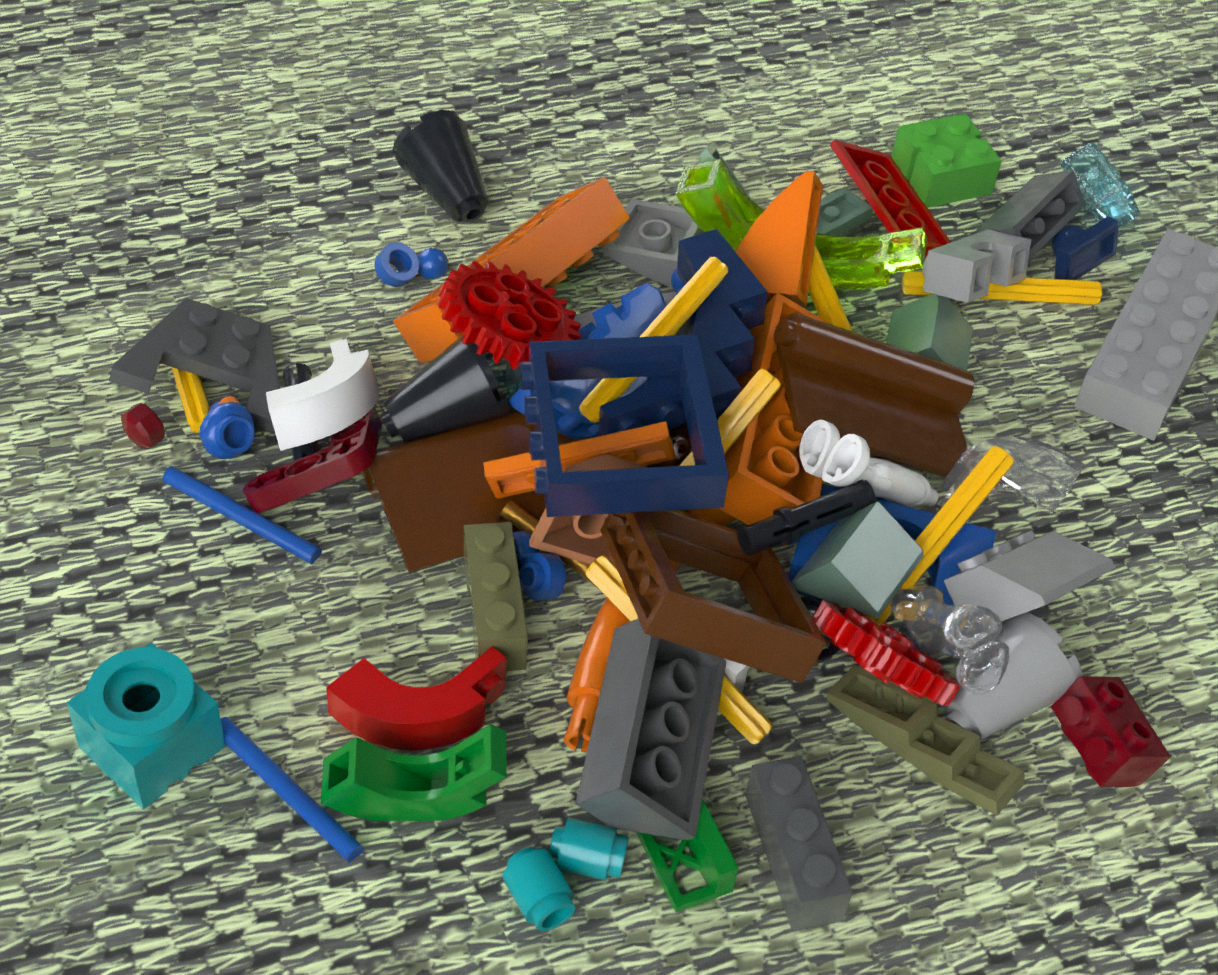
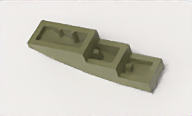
M856 664L826 693L827 700L846 717L918 770L950 791L995 815H998L1025 784L1023 769L981 750L980 735L939 717L937 714V702L935 703L925 696L923 699H920L892 681L886 684Z

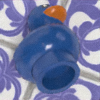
M232 396L225 397L221 401L212 404L199 430V437L202 439L206 451L219 459H232L243 455L248 451L254 439L255 425L253 417L239 403L238 399Z

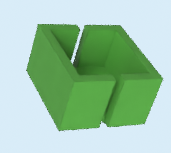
M966 113L898 126L891 155L927 208L991 195L1002 162L987 140H981V132Z

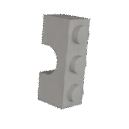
M987 229L929 250L922 269L923 276L925 277L923 291L969 303L988 295L989 283L1009 286L1026 278L1031 239Z

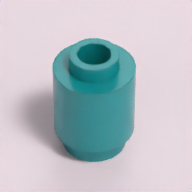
M568 817L565 827L555 825L549 852L553 858L558 859L557 866L560 871L606 881L607 876L621 877L629 836L617 834V828Z
M527 847L519 850L509 858L507 862L508 867L503 872L502 878L526 921L530 924H535L539 931H549L565 923L574 914L576 909L572 902L574 893L547 849Z

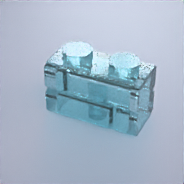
M1088 143L1060 162L1063 171H1074L1086 203L1085 207L1096 222L1109 216L1119 221L1120 228L1137 218L1140 214L1130 187L1120 178L1119 173L1095 143Z

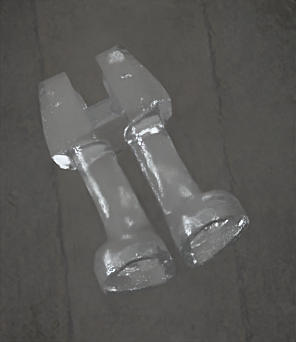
M913 586L901 589L896 593L890 602V608L893 616L905 623L898 631L912 640L917 649L932 658H940L942 655H947L960 659L956 667V679L962 688L974 694L988 693L999 685L1007 669L1009 647L1002 641H993L1002 631V622L997 614L989 608L973 603H965L958 606L947 605L943 601L941 589L932 586Z

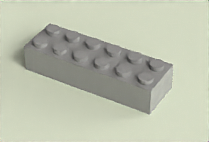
M1167 229L1088 369L1076 399L1075 408L1148 439L1155 440L1218 317L1217 247L1196 240L1187 234Z

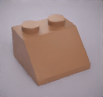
M603 454L568 466L564 472L648 467ZM545 508L529 540V546L587 564H591L602 555L608 556L613 561L600 531L608 514L547 517Z

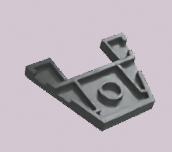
M185 298L113 364L109 378L110 382L148 394L160 364L248 391L250 396L246 409L253 417L255 428L275 433L266 397V392L280 389L270 325L213 307L206 303Z

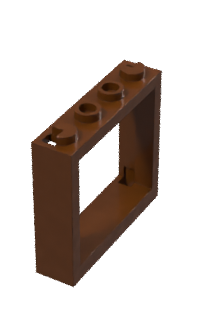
M680 510L608 514L600 531L645 634L803 683L812 666H815L820 661L818 657L827 642L771 547L749 557V555L747 556L743 552L739 544L737 530ZM669 559L738 582L754 614L685 592Z

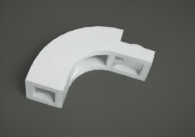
M347 339L332 342L330 347L333 363L325 372L303 383L266 392L268 409L280 451L308 444L335 434L360 420L374 407L379 397V389L368 350L350 353Z

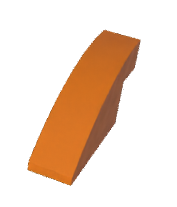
M814 171L804 172L768 205L753 223L736 250L738 256L767 290L766 304L778 292L800 306L807 305L823 184Z

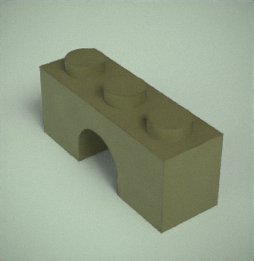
M511 522L464 525L463 560L468 596L471 595L475 658L477 659L493 646L507 658L506 671L526 670L528 634Z

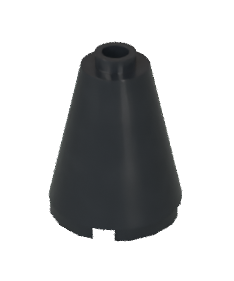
M438 110L426 113L420 117L423 123L414 129H411L408 124L400 132L393 145L392 152L398 165L450 217L458 222H473L484 213L488 199L466 123L456 112L451 110Z
M465 335L460 336L383 402L387 411L379 415L391 438L401 435L403 441L408 442L502 417L511 411L506 398L502 400L497 390L500 385L483 354H477L478 345L475 343L463 344L462 340Z

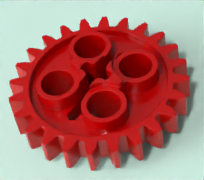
M476 261L472 262L470 268L460 264L457 271L451 270L439 294L441 299L438 307L444 310L442 319L453 322L450 331L453 333H463L465 335L462 340L463 344L475 343L478 345L477 354L482 355L489 352L493 354V360L497 364L501 362L502 358L508 360L512 369H517L520 362L529 361V342L579 340L581 334L578 333L581 323L574 321L577 313L565 309L568 303L566 299H556L554 297L556 289H544L541 287L542 279L540 278L532 281L527 279L524 270L519 271L518 274L512 273L507 264H504L502 270L497 269L491 261L487 262L485 268Z
M824 599L812 616L817 627L822 630L821 632L830 637L829 641L853 656V660L858 665L886 684L892 681L920 699H923L925 696L935 703L938 702L948 707L961 688V684L956 682V679L941 669L943 667L941 663L917 649L912 640L885 622H882L880 625L851 607L845 610L841 606H836Z

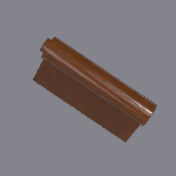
M795 312L789 314L778 323L774 332V341L777 344L794 431L804 434L808 426L814 421L824 420L836 426L840 439L847 434H856L865 439L871 455L963 482L973 470L958 414L968 404L973 394L974 377L971 372Z
M517 410L507 413L502 417L376 451L372 465L362 472L363 478L372 498H379L409 573L463 557L464 525L509 522L501 516V512L511 500L537 520H540L546 508L544 494L530 491L498 499L492 492L484 473L483 462L530 452L529 432L535 431V424L526 425L524 414ZM557 433L558 445L585 440L565 438V435ZM512 524V531H513V533H514V532H517V531H521L520 529H518L516 526H514V525Z

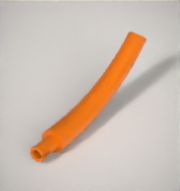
M718 508L682 511L725 527L736 520L735 517ZM669 559L676 573L683 564ZM607 597L585 639L566 696L567 702L573 708L563 740L567 747L576 751L580 735L583 734L584 741L581 752L584 753L587 752L614 630L631 622Z

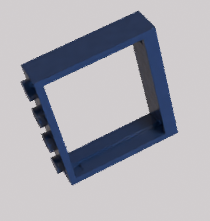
M698 335L529 342V361L520 362L522 390H530L531 396H525L526 425L535 424V431L529 432L531 461H540V467L534 468V488L537 494H544L547 517L724 508L729 473ZM677 375L695 465L562 472L549 381Z

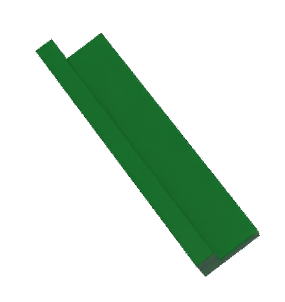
M703 799L701 801L695 838L689 840L682 839L677 851L657 844L652 834L636 832L675 913L733 892L739 868ZM686 846L688 847L692 857L683 854ZM664 858L672 860L670 868H668ZM682 864L700 871L707 886L681 895L673 878L678 865Z

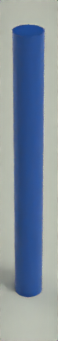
M170 466L163 475L164 483L311 565L320 557L322 553L320 547L174 466Z
M221 718L224 743L347 862L350 863L363 852L364 847L229 718Z

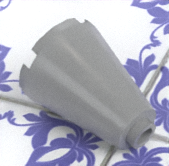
M1029 612L1007 619L961 681V688L949 707L945 705L948 714L945 719L980 735V740L1055 703L1080 676H1083L1080 663L1075 654L1068 659L1058 647L1064 639L1042 619Z

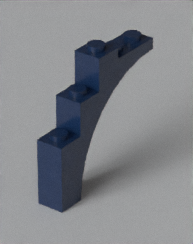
M714 229L679 240L677 274L685 286L710 257L719 258L728 267L727 275L695 311L696 318L690 335H698L716 419L718 420L741 392V386L734 377L752 370L755 338L749 330L764 324L767 290L721 233ZM677 375L655 376L631 393L601 405L599 408V436L665 421L667 422L668 429H674L686 423Z

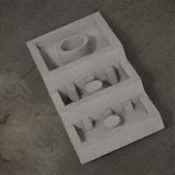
M631 198L625 208L630 220L618 228L620 236L603 246L602 250L603 254L633 271L673 288L671 276L677 268L679 240L717 229L736 252L745 237V231L707 225V213Z

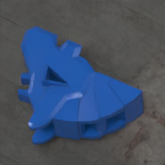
M645 283L621 297V306L615 308L609 303L594 311L592 314L596 326L591 322L580 328L578 331L581 334L579 340L640 337L666 307L661 290L649 283ZM655 376L637 377L621 397L631 393ZM602 379L549 381L557 433L565 435V438L577 440L599 436V422H590L580 413L579 406ZM520 388L507 402L525 415V396H531L530 390H522Z

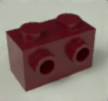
M1080 676L1063 696L1051 706L1061 723L1063 733L1073 742L1085 762L1088 774L1097 782L1100 788L1142 785L1171 758L1120 677Z

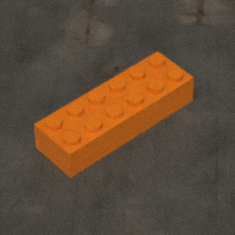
M604 176L556 198L474 261L484 268L487 262L491 261L500 270H502L504 264H507L512 273L518 274L519 271L524 270L527 279L532 281L540 278L542 279L541 287L551 288L568 276L565 270L572 265L573 268H576L594 256L591 249L596 245L603 247L620 236L618 228L630 220V217ZM444 283L393 320V323L421 363L433 360L460 336L464 335L463 333L451 332L450 328L453 322L442 319L444 310L439 308L438 304L441 299L439 294Z
M778 292L766 305L764 324L749 330L755 338L752 370L737 376V382L741 386L742 391L757 371L764 369L777 378L781 386L725 454L729 477L724 508L718 509L747 525L773 516L774 510L786 506L791 509L820 497L823 483L822 477L819 478L805 472L800 460L799 449L803 433L796 432L793 428L777 344L774 341V332L778 323L794 312L825 323L828 322Z

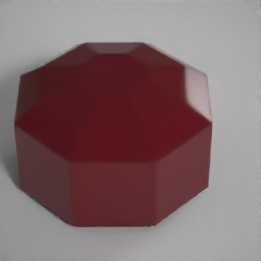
M136 404L121 414L124 432L130 441L138 447L144 449L151 448L165 438L162 421L155 411L146 404Z

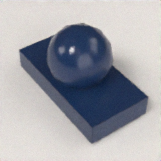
M1107 216L1086 230L1076 225L1063 227L1053 237L1051 243L1053 253L1056 256L1054 279L1077 280L1114 256L1117 249L1119 221Z

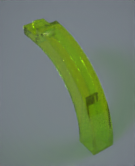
M721 159L683 167L675 193L683 208L704 232L717 229L736 252L747 232L763 213L764 209L753 202L738 187ZM923 227L869 237H842L816 233L815 245L834 289H872L888 287L891 273L923 268L927 237Z

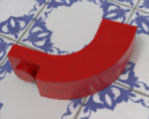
M492 646L454 678L431 687H411L399 684L389 679L367 659L363 658L326 687L328 714L356 736L387 748L427 750L453 744L470 736L485 725V704L489 705L495 702L506 687L507 658Z

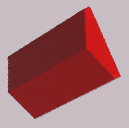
M838 140L832 141L830 144L831 148L897 246L914 266L924 263L929 250L951 243L890 154Z

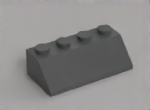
M639 619L615 628L575 804L612 828L683 840L695 838L727 661L721 657L645 634Z

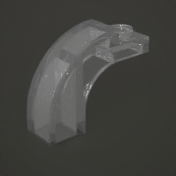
M1017 436L988 439L969 448L955 463L940 486L948 492L939 505L943 507L993 446L1006 450L1014 459V464L990 494H1007L1017 497L1049 515L1053 514L1069 493L1085 464L1061 449L1039 440Z

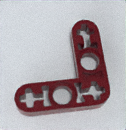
M375 407L354 424L332 434L328 448L265 472L249 481L244 486L243 493L252 510L255 512L270 510L351 478L371 466L375 459L383 425Z

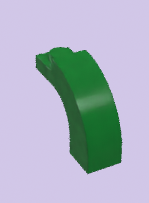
M490 724L456 746L428 755L393 753L356 737L323 758L321 804L349 816L369 821H444L477 811L487 805L486 789L507 777L506 731Z

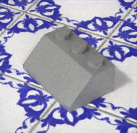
M1030 530L958 563L961 572L943 581L967 634L1047 605L1113 570L1115 566L1112 559L1059 533L1052 531L1036 538L1033 530Z

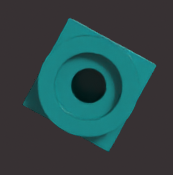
M152 642L145 647L119 652L105 660L91 675L86 689L66 702L78 747L143 810L168 791L169 785L177 779L181 781L187 777L190 769L197 764H204L225 748L218 702L193 680L192 673L183 660L171 652L157 648Z

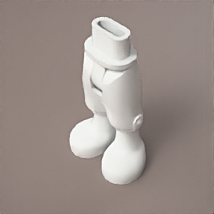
M824 420L814 421L808 426L801 438L799 455L805 472L819 478L822 477V480L827 483L843 487L850 486L863 479L872 486L876 497L906 507H920L922 505L931 507L938 501V493L931 488L927 478L899 464L870 457V449L865 439L856 434H847L840 439L838 429L830 422Z

